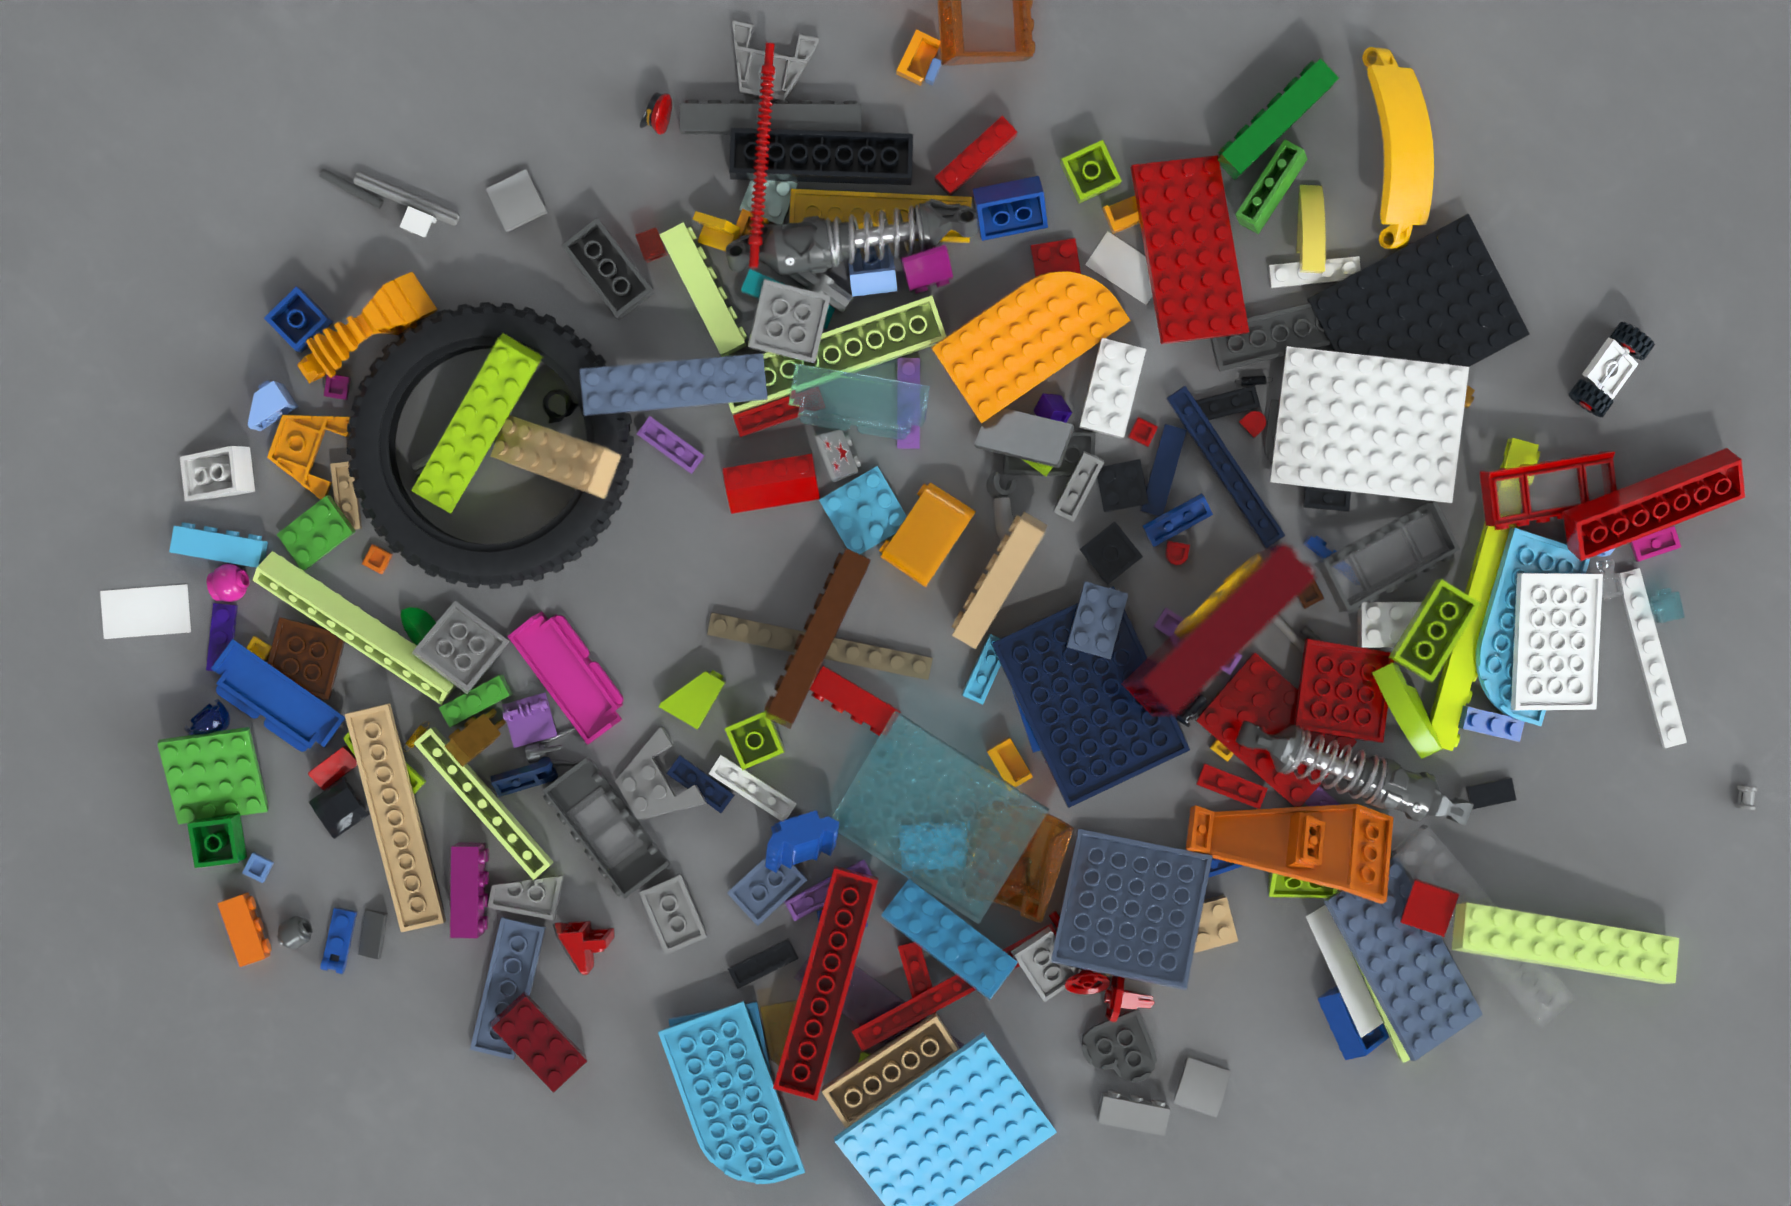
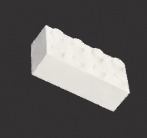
M1105 338L1101 339L1078 428L1121 439L1124 438L1146 352L1145 348Z
M1364 602L1360 604L1361 609L1357 610V647H1395L1422 602Z

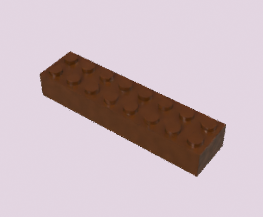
M847 548L844 554L839 552L833 566L835 572L834 574L829 573L824 583L823 589L826 591L824 594L819 593L813 609L816 612L814 615L810 613L803 629L807 631L805 635L800 633L794 650L797 651L795 655L790 654L785 664L784 670L787 672L785 676L780 674L774 690L777 693L775 697L770 695L764 710L767 711L766 718L789 729L792 728L869 567L870 559Z

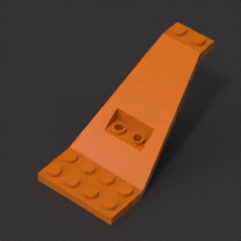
M1359 804L1219 812L1195 805L1190 808L1186 850L1212 855V858L1343 890L1382 904L1387 902L1394 817Z

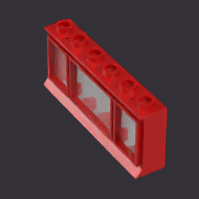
M1600 451L1599 454H1583L1581 457H1565L1556 461H1541L1538 464L1519 465L1520 467L1499 468L1496 471H1479L1486 526H1495V530H1503L1509 528L1508 524L1515 523L1516 526L1530 525L1529 521L1536 520V523L1549 522L1550 517L1557 516V519H1564L1563 511L1616 491L1613 460L1616 451Z

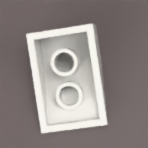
M229 446L180 457L185 501L255 492L250 447Z

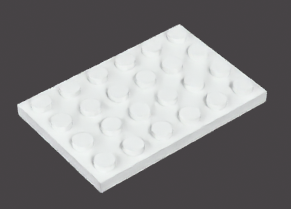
M1517 573L1511 696L1512 710L1596 709L1603 574Z

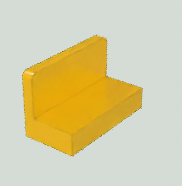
M695 211L692 220L704 225L698 238V243L725 252L727 245L737 239L741 229L727 220Z

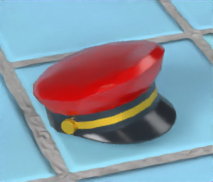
M655 93L652 96L647 110L641 119L640 128L647 125L652 126L659 135L667 131L672 113L670 94Z

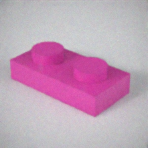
M1675 526L1630 542L1636 562L1681 548Z

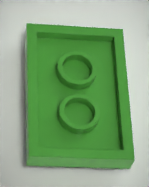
M327 495L277 533V536L299 567L304 571L356 531L333 498Z

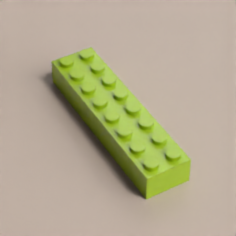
M504 333L501 335L412 488V492L448 513H452L543 357Z

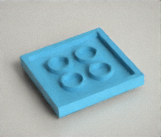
M878 466L819 500L847 549L858 554L864 553L896 534L907 517Z

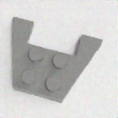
M733 21L732 28L740 93L759 97L762 95L760 89L763 88L760 86V83L763 82L761 80L763 76L761 74V66L764 65L765 52L749 48L753 30L752 24ZM799 35L794 58L774 54L773 66L775 67V75L772 77L775 80L772 81L774 87L771 88L774 91L771 94L773 100L787 99L819 44L818 38Z
M662 727L655 732L615 781L637 820L707 803L697 785L690 787L678 796L675 795L654 759V757L673 746V743Z

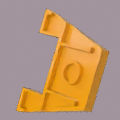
M282 415L267 458L321 500L328 495L332 482L311 475L310 472L325 431L328 430L349 437L350 433L347 432V425L350 417Z

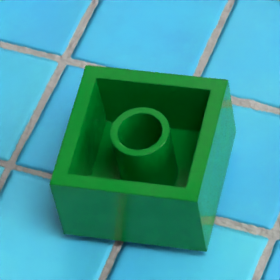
M240 813L195 819L187 824L194 868L239 863L247 858Z

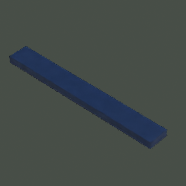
M1183 386L1168 396L1166 400L1265 548L1286 536L1187 387Z

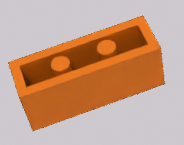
M249 892L217 903L239 967L271 956L270 942L267 938H264L262 932L264 925L261 918H257L255 912L256 902L253 896L249 895Z

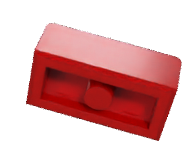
M347 745L343 746L308 772V775L324 791L358 765L356 757Z

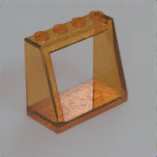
M938 0L942 66L1027 61L1033 57L1035 53V42L1032 41L1034 20L1031 18L1033 0H1013L1016 52H964L961 0Z

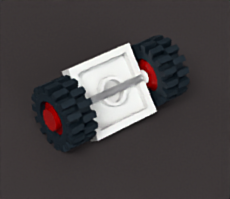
M1620 322L1610 338L1608 337L1582 373L1589 382L1579 379L1570 391L1569 397L1577 405H1580L1581 408L1586 409L1587 412L1600 418L1603 417L1614 403L1613 398L1638 365L1632 356L1635 359L1645 360L1655 346L1654 341L1649 336H1646L1644 332L1639 331L1640 329L1637 327L1634 328L1631 324Z

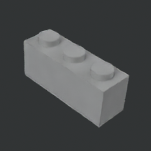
M1108 1090V1093L1102 1092L1097 1121L1101 1124L1165 1136L1170 1108L1162 1100L1152 1099V1102L1144 1101L1143 1097L1138 1095H1130L1129 1098L1121 1096L1120 1092Z

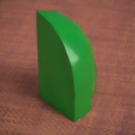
M409 607L401 610L400 616L404 630L411 641L418 646L436 622L426 611L420 608Z

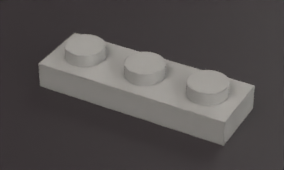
M1083 451L1053 509L1054 513L1074 522L1104 464V460Z

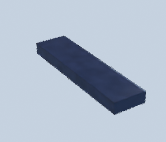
M1164 424L1146 488L1149 504L1142 505L1141 512L1156 516L1164 514L1187 432L1186 429Z

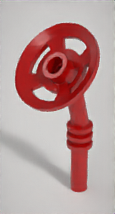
M1054 911L1048 916L1058 929L1060 916ZM1082 968L1079 974L1073 975L1065 981V988L1075 994H1095L1106 990L1110 986V979L1106 975ZM1098 981H1101V982H1102V983H1100V984L1094 986V983H1096V982H1098Z

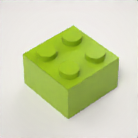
M1103 140L1068 155L1060 161V165L1078 204L1115 188L1122 182Z
M767 711L758 713L725 728L742 770L785 752L773 721L766 718Z

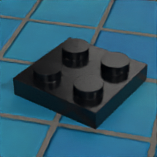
M1141 459L1102 466L1097 478L1104 513L1149 504Z
M1115 521L1079 549L1107 585L1143 557Z

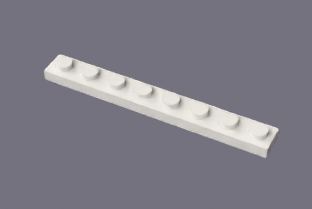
M1636 568L1617 573L1618 585L1662 747L1669 748L1687 743L1641 570Z

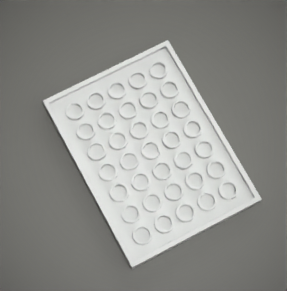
M1287 346L1270 482L1452 503L1469 367Z

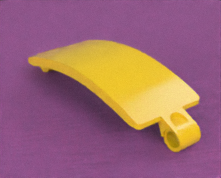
M1369 47L1364 51L1362 60L1367 67L1368 78L1378 108L1384 144V182L1380 217L1382 224L1390 225L1380 232L1379 243L1386 249H1402L1408 245L1413 225L1422 226L1428 222L1434 179L1432 131L1424 96L1413 69L1398 67L1389 49Z

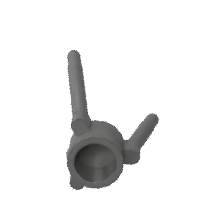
M573 726L558 732V736L534 742L533 745H527L525 751L528 762L537 763L541 758L548 757V752L562 749L561 745L546 747L545 743L575 731V727ZM551 760L553 765H577L576 761Z

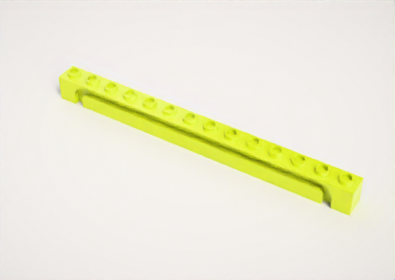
M1509 438L1500 468L1520 467L1519 465L1537 464L1540 457L1539 445L1516 438ZM1534 475L1527 476L1529 486L1533 482ZM1519 478L1496 481L1500 517L1520 514L1522 502ZM1485 522L1464 592L1481 604L1444 663L1429 716L1443 749L1453 751V748L1458 746L1460 740L1458 726L1463 706H1466V703H1470L1472 698L1470 688L1472 682H1475L1478 677L1476 647L1510 527L1517 529L1520 527L1516 526L1515 523L1508 524L1509 528L1503 530H1495V526H1486Z

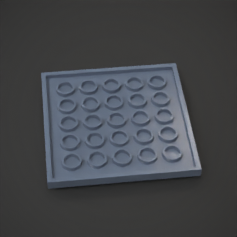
M1078 829L1051 962L1187 990L1213 856Z

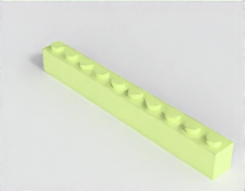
M272 551L257 567L253 577L254 582L440 705L444 703L456 688L453 683L412 654L413 650L417 647L416 644L403 638L396 631L391 630L378 619L364 612L360 607L347 601L340 594L326 587L322 582L317 581L302 569L288 562L284 557Z

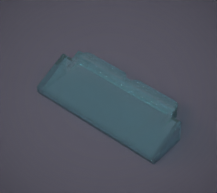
M795 364L788 405L799 406L798 416L803 424L838 430H848L851 425L857 426L858 432L862 434L904 440L910 434L912 425L922 427L926 420L930 386Z

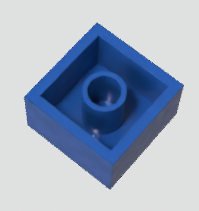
M297 286L264 317L295 351L300 353L308 347L307 339H314L316 334H322L323 330L334 322Z

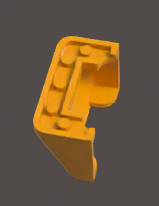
M931 482L928 485L925 483L922 485L917 493L920 498L890 542L886 540L879 550L882 553L880 556L882 559L924 587L927 586L976 512Z

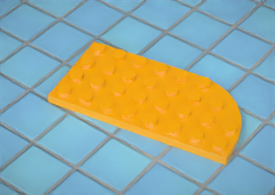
M1050 272L1025 282L933 345L931 349L979 422L983 423L1101 342L1102 338L1108 337L1131 320L1115 296L1104 285L1093 278L1074 272Z

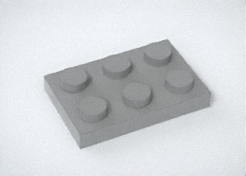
M682 874L639 892L665 955L708 937Z
M1047 927L1011 951L1044 1002L1064 990L1065 981L1069 977L1079 974L1076 967L1051 962L1056 937L1050 927Z

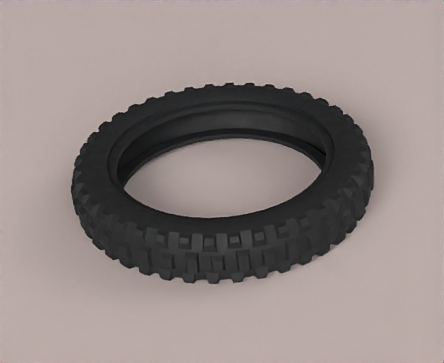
M481 302L479 307L462 304L458 305L456 311L444 309L437 312V317L433 319L429 317L420 319L416 322V328L409 327L399 334L400 340L391 342L382 350L384 356L377 357L369 368L371 374L370 376H365L363 381L361 380L358 387L361 394L355 396L351 410L355 413L354 416L350 417L347 425V432L351 433V437L347 439V455H351V460L348 461L349 477H355V481L352 484L356 498L362 499L360 504L363 508V514L368 519L372 518L371 524L375 528V532L379 537H386L385 541L394 553L401 552V556L410 565L416 566L418 564L420 568L425 570V574L436 577L438 574L439 577L446 579V582L452 584L460 581L467 583V587L479 588L480 584L489 585L490 589H500L501 584L509 583L512 587L523 585L524 580L529 579L536 582L544 579V574L547 572L558 573L564 569L563 564L566 562L578 560L582 556L581 551L584 548L593 547L598 542L596 536L605 529H608L612 523L609 520L610 516L616 510H619L622 505L619 498L624 495L625 490L628 488L629 481L626 480V476L629 474L630 468H633V459L629 458V454L632 453V446H634V437L629 436L631 431L630 424H632L631 415L622 412L584 416L580 369L607 367L605 359L601 354L595 355L591 350L592 344L585 338L580 340L574 334L575 330L567 324L562 327L556 323V318L548 314L542 317L532 308L525 307L523 310H519L511 303H502L501 307H496L490 302ZM504 333L543 357L541 361L553 369L567 384L582 412L587 442L621 455L605 499L576 489L564 509L551 522L538 531L510 542L478 544L456 538L431 523L416 508L408 496L399 475L395 449L396 433L402 410L409 396L428 373L457 355L480 349H493L498 339Z

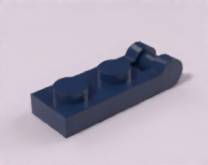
M543 757L537 763L490 776L498 797L552 782L557 779L558 773L552 767L551 759Z

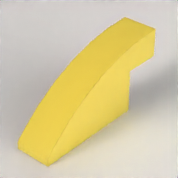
M1299 185L1296 253H1300L1301 273L1325 272V207L1323 188L1318 185Z

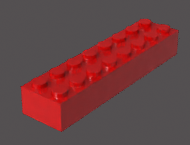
M1725 448L1563 511L1568 549L1580 561H1583L1745 498L1742 459L1728 448Z

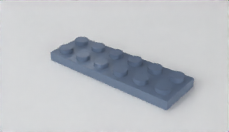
M501 917L470 1050L512 1060L515 1059L516 1053L492 1029L491 1022L524 991L530 997L546 927Z

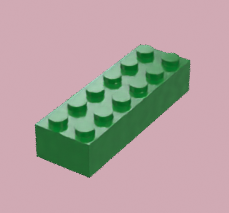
M1321 58L1316 63L1312 60L1299 74L1301 76L1299 79L1295 76L1283 89L1285 92L1283 95L1279 92L1268 103L1267 110L1262 108L1250 121L1252 123L1250 127L1247 124L1243 126L1234 136L1236 140L1234 142L1229 140L1218 152L1220 157L1217 160L1220 162V166L1234 180L1249 168L1337 82L1339 77Z

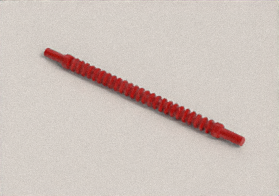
M766 43L764 65L761 66V74L763 75L761 80L763 82L760 83V86L763 88L760 89L762 95L759 96V99L762 100L759 102L761 108L758 111L761 114L758 115L760 121L757 124L760 127L757 128L759 133L756 135L759 140H756L758 146L755 147L758 152L755 153L757 159L754 160L757 165L754 166L756 172L753 173L756 178L753 179L755 185L752 186L755 191L752 192V195H754L751 199L754 202L751 205L753 210L750 212L753 215L750 218L752 230H749L751 236L748 238V244L750 245L749 268L753 269L758 268L759 247L763 241L760 235L763 234L761 228L764 227L761 222L764 221L762 215L765 213L762 209L765 208L763 196L766 193L763 191L766 189L764 184L767 183V180L764 178L767 177L765 171L768 170V167L765 165L768 164L766 158L769 157V154L766 153L769 151L767 145L770 142L767 139L770 138L768 132L771 129L768 126L771 125L769 120L772 118L769 113H772L770 107L773 104L770 101L773 100L771 94L774 91L771 88L774 87L772 81L775 80L772 77L775 75V67L773 66L774 43Z

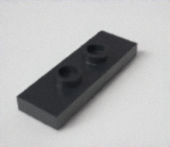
M787 938L729 967L728 971L737 989L799 958L790 939Z

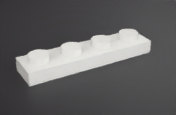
M1360 257L1326 259L1325 272L1301 273L1300 262L1269 265L1270 289L1339 282L1361 270Z
M722 754L709 772V775L781 821L787 820L797 804L753 774L742 770L739 765Z

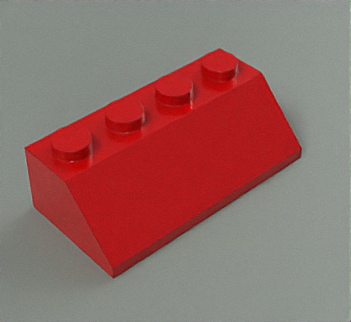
M813 454L722 468L731 514L820 499Z

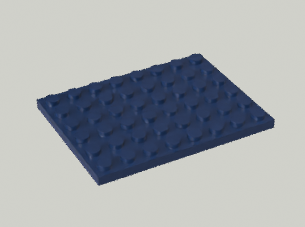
M1078 603L991 643L1067 808L1190 751L1175 716L1152 717L1122 685L1147 659L1125 609L1111 659L1066 647Z

